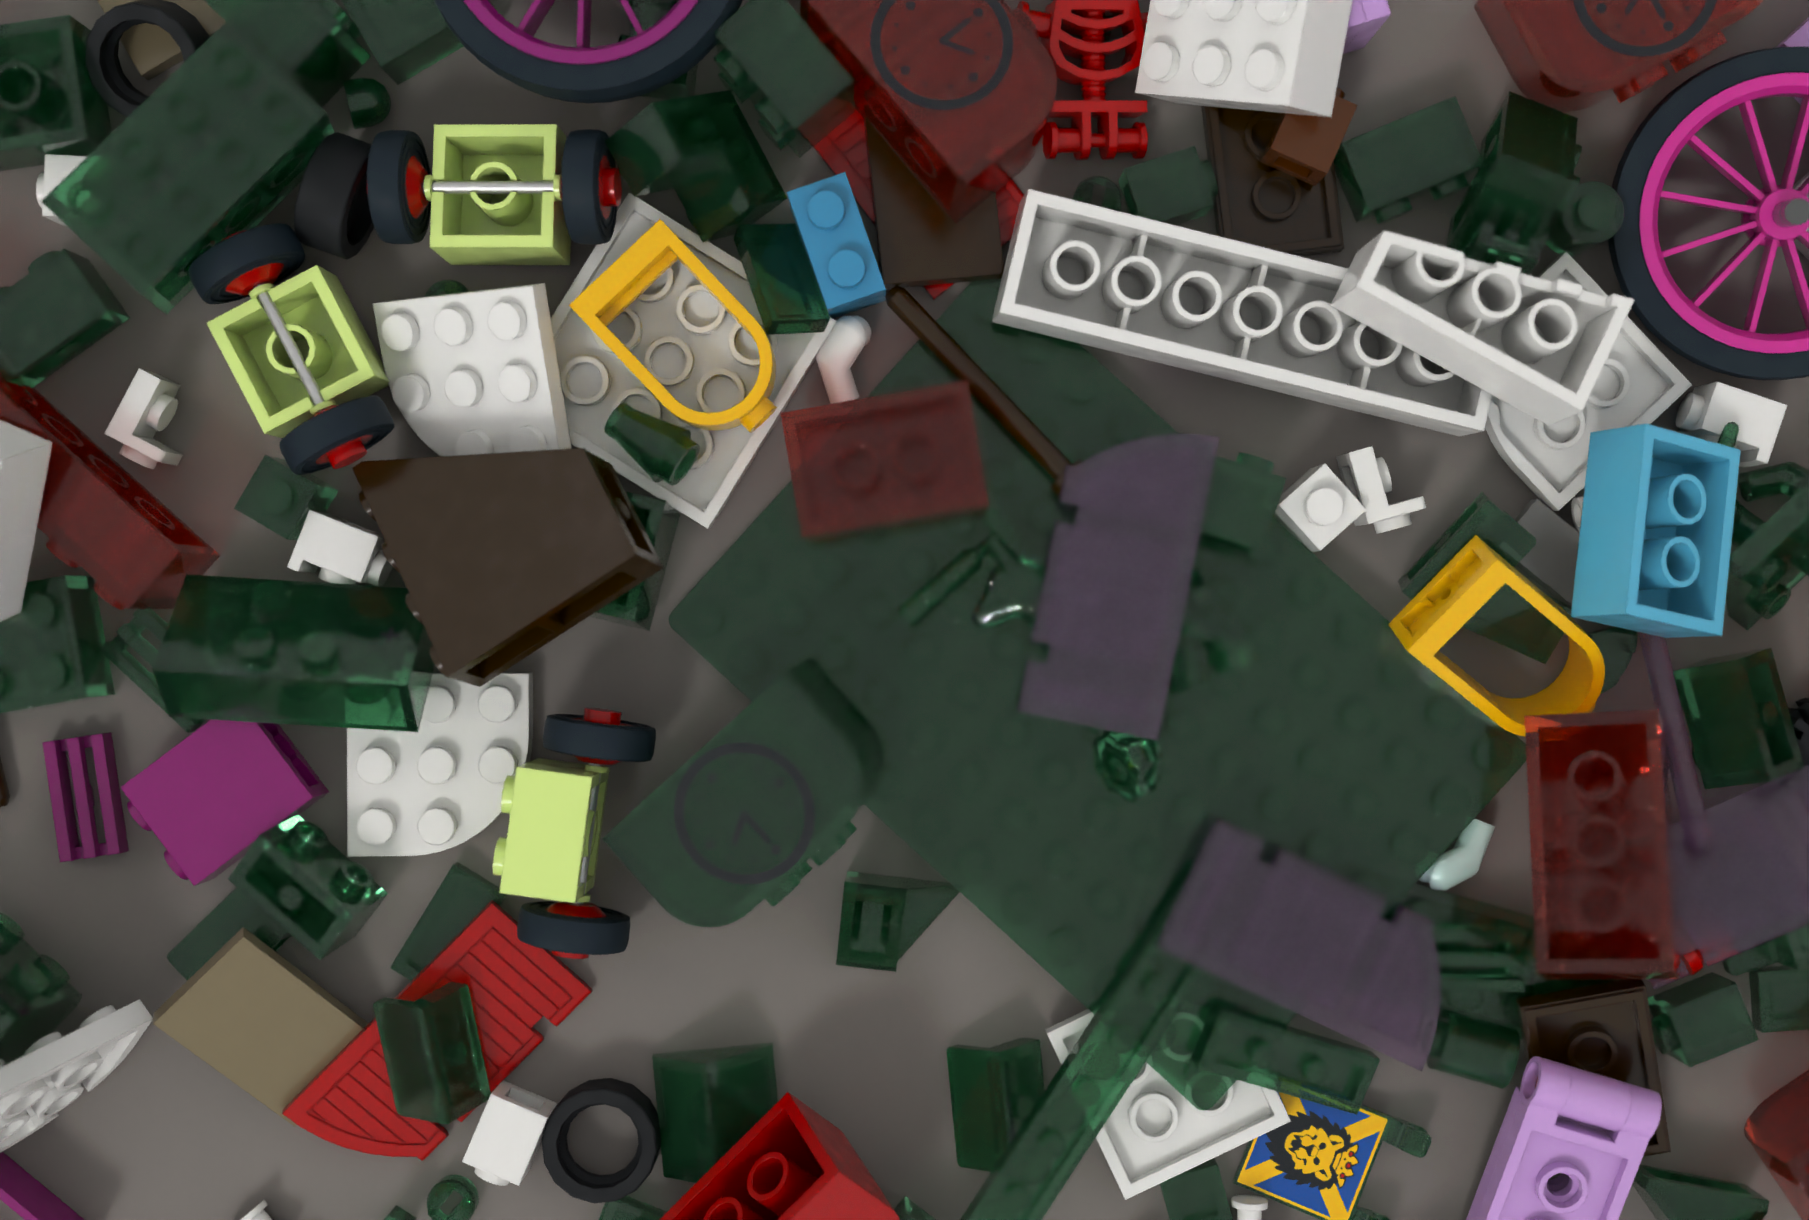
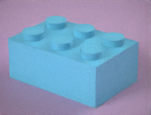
M1649 424L1591 432L1571 617L1664 638L1722 636L1741 450Z

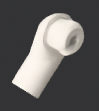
M843 316L837 319V322L816 355V361L831 406L841 405L859 398L850 368L864 346L869 343L872 334L869 323L860 316Z

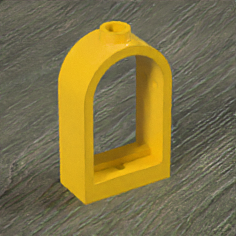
M661 219L569 304L648 390L672 414L688 425L711 431L727 430L743 425L752 433L777 409L769 399L776 379V361L772 346L764 330L755 318ZM677 260L691 272L757 344L760 368L753 389L739 404L721 412L705 413L683 406L607 327Z
M1477 535L1388 624L1404 648L1412 656L1500 727L1519 736H1548L1582 722L1594 710L1596 701L1603 688L1605 665L1602 653L1596 643L1563 608ZM1505 583L1567 634L1569 640L1567 662L1560 675L1542 691L1522 698H1505L1491 693L1439 651Z

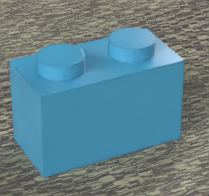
M846 172L788 191L789 206L827 315L834 319L886 301V287Z

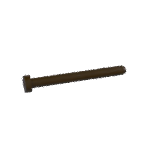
M895 286L886 294L885 298L888 307L1055 480L1050 489L1060 500L1085 479L1092 469L1082 459L1077 460L1073 464L905 288Z

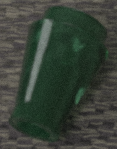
M627 403L620 404L612 412L604 428V433L613 438L656 483L662 480L671 486L679 483L689 472L699 454L700 446L691 440V432L689 430L638 411Z

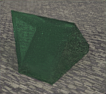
M847 871L843 891L836 965L896 972L897 961L966 885Z
M1641 1164L1632 1184L1656 1220H1763L1769 1207V1200L1746 1184Z

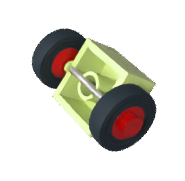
M557 124L434 125L432 175H430L425 147L418 134L407 130H387L379 132L374 137L370 147L367 166L369 208L373 225L380 239L391 244H414L421 242L426 235L430 221L429 247L450 265H570L571 239L579 244H604L611 240L616 223L617 206L620 205L622 197L621 175L619 169L616 168L614 151L608 134L605 131L590 129L571 131L566 137Z
M274 223L240 231L224 238L201 254L189 267L190 279L198 295L207 304H223L251 297L249 301L208 321L207 325L264 434L283 438L279 443L280 450L293 473L303 475L331 466L333 469L342 468L364 457L368 453V448L381 441L394 429L392 416L385 403L379 396H370L389 386V380L377 351L336 275L315 265L274 286L298 269L305 260L304 249L293 229L287 224Z
M586 707L584 715H547L543 732V747L554 752L573 755L577 760L587 762L588 765L537 758L517 766L515 776L508 775L503 787L501 811L502 813H509L510 818L507 838L499 837L493 858V874L502 876L499 893L555 900L523 904L518 917L517 937L520 941L529 945L552 950V954L558 957L586 959L589 958V955L620 953L626 950L629 941L630 917L619 911L591 903V895L587 894L594 887L610 770L605 765H615L620 761H650L655 749L656 729L645 724L621 720L622 712Z

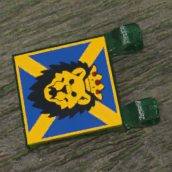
M1276 1069L1272 1082L1291 1122L1247 1142L1232 1180L1233 1183L1320 1220H1390L1383 1214L1357 1206L1381 1144L1385 1141L1411 1155L1421 1158L1429 1150L1431 1136L1419 1125L1390 1116Z

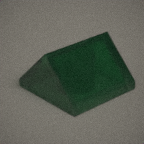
M773 1043L653 1054L652 1061L664 1177L696 1183L779 1101Z

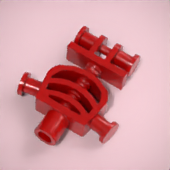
M1054 0L1045 7V12L1029 9L1028 2L1020 1L1018 3L1012 25L1013 39L1021 40L1024 34L1041 37L1039 48L1040 61L1047 73L1068 84L1082 86L1081 91L1083 93L1081 97L1083 100H1051L1041 106V118H1071L1072 128H1058L1055 122H1046L1042 138L1043 153L1046 159H1055L1057 153H1073L1076 160H1087L1091 148L1099 149L1102 160H1113L1116 153H1131L1134 159H1143L1145 157L1148 145V133L1145 123L1134 122L1132 128H1118V118H1137L1147 113V100L1105 99V84L1114 81L1140 65L1148 12L1140 13L1138 0ZM1119 27L1122 28V38L1111 42H1104L1105 33ZM1069 34L1080 35L1081 38L1078 39L1070 36ZM1125 48V56L1120 67L1106 70L1104 67L1106 64L1104 61L1105 57ZM1064 55L1080 59L1082 61L1080 65L1082 68L1067 61ZM1091 118H1097L1098 133H1092Z

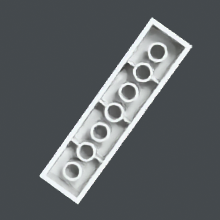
M1032 189L1027 190L1019 203L992 318L994 323L1459 437L1484 431L1492 394L1330 306L1348 268Z

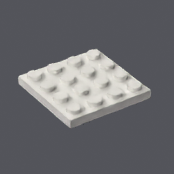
M628 193L617 211L611 240L608 243L595 246L551 317L570 442L575 447L584 448L612 464L615 472L710 530L813 365L817 353L837 321L638 197ZM659 219L668 226L755 318L772 346L776 361V379L769 399L777 409L752 433L743 425L727 430L711 431L699 429L681 421L648 390L569 306L572 301ZM679 260L669 267L607 326L679 403L689 409L705 413H715L730 409L746 398L758 378L760 357L754 339Z

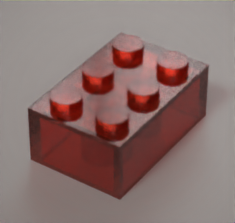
M968 380L781 413L801 535L807 542L989 510V500Z

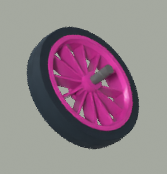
M1776 47L1751 51L1730 57L1688 78L1659 102L1639 125L1622 155L1611 186L1607 214L1609 252L1615 275L1624 296L1635 299L1631 308L1642 323L1662 343L1677 354L1712 371L1738 378L1788 380L1809 376V289L1794 240L1797 239L1809 249V233L1806 231L1809 227V199L1806 196L1809 192V177L1797 190L1793 189L1809 127V47ZM1770 97H1799L1803 99L1781 184L1777 185L1751 101ZM1735 106L1739 107L1763 188L1759 190L1694 135L1717 115ZM1687 144L1749 197L1745 204L1663 191L1662 188L1666 176L1681 149ZM1663 199L1741 213V225L1661 251L1657 225L1659 201ZM1744 231L1749 240L1690 300L1675 283L1667 268L1664 257ZM1760 245L1764 247L1743 330L1724 324L1698 308L1754 248ZM1777 247H1782L1806 329L1778 334L1755 333Z

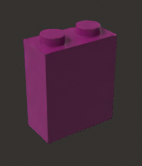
M258 696L237 699L120 787L130 800L127 803V808L133 819L143 829L154 832L166 848L164 858L169 867L180 878L184 880L189 879L193 886L216 878L329 793L328 789Z

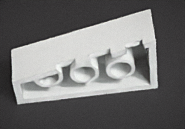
M1384 230L1357 251L1330 306L1549 426L1583 411L1635 299L1614 293L1609 296L1599 295L1582 290L1583 285L1559 278L1553 282L1520 273L1521 268L1498 261L1493 265L1465 258L1464 252Z

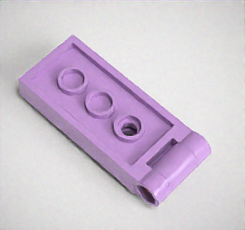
M1539 1056L1532 1057L1524 1070L1521 1086H1516L1466 1220H1619L1648 1142L1654 1135L1660 1121L1662 1102L1659 1093ZM1561 1173L1557 1178L1549 1180L1552 1176Z

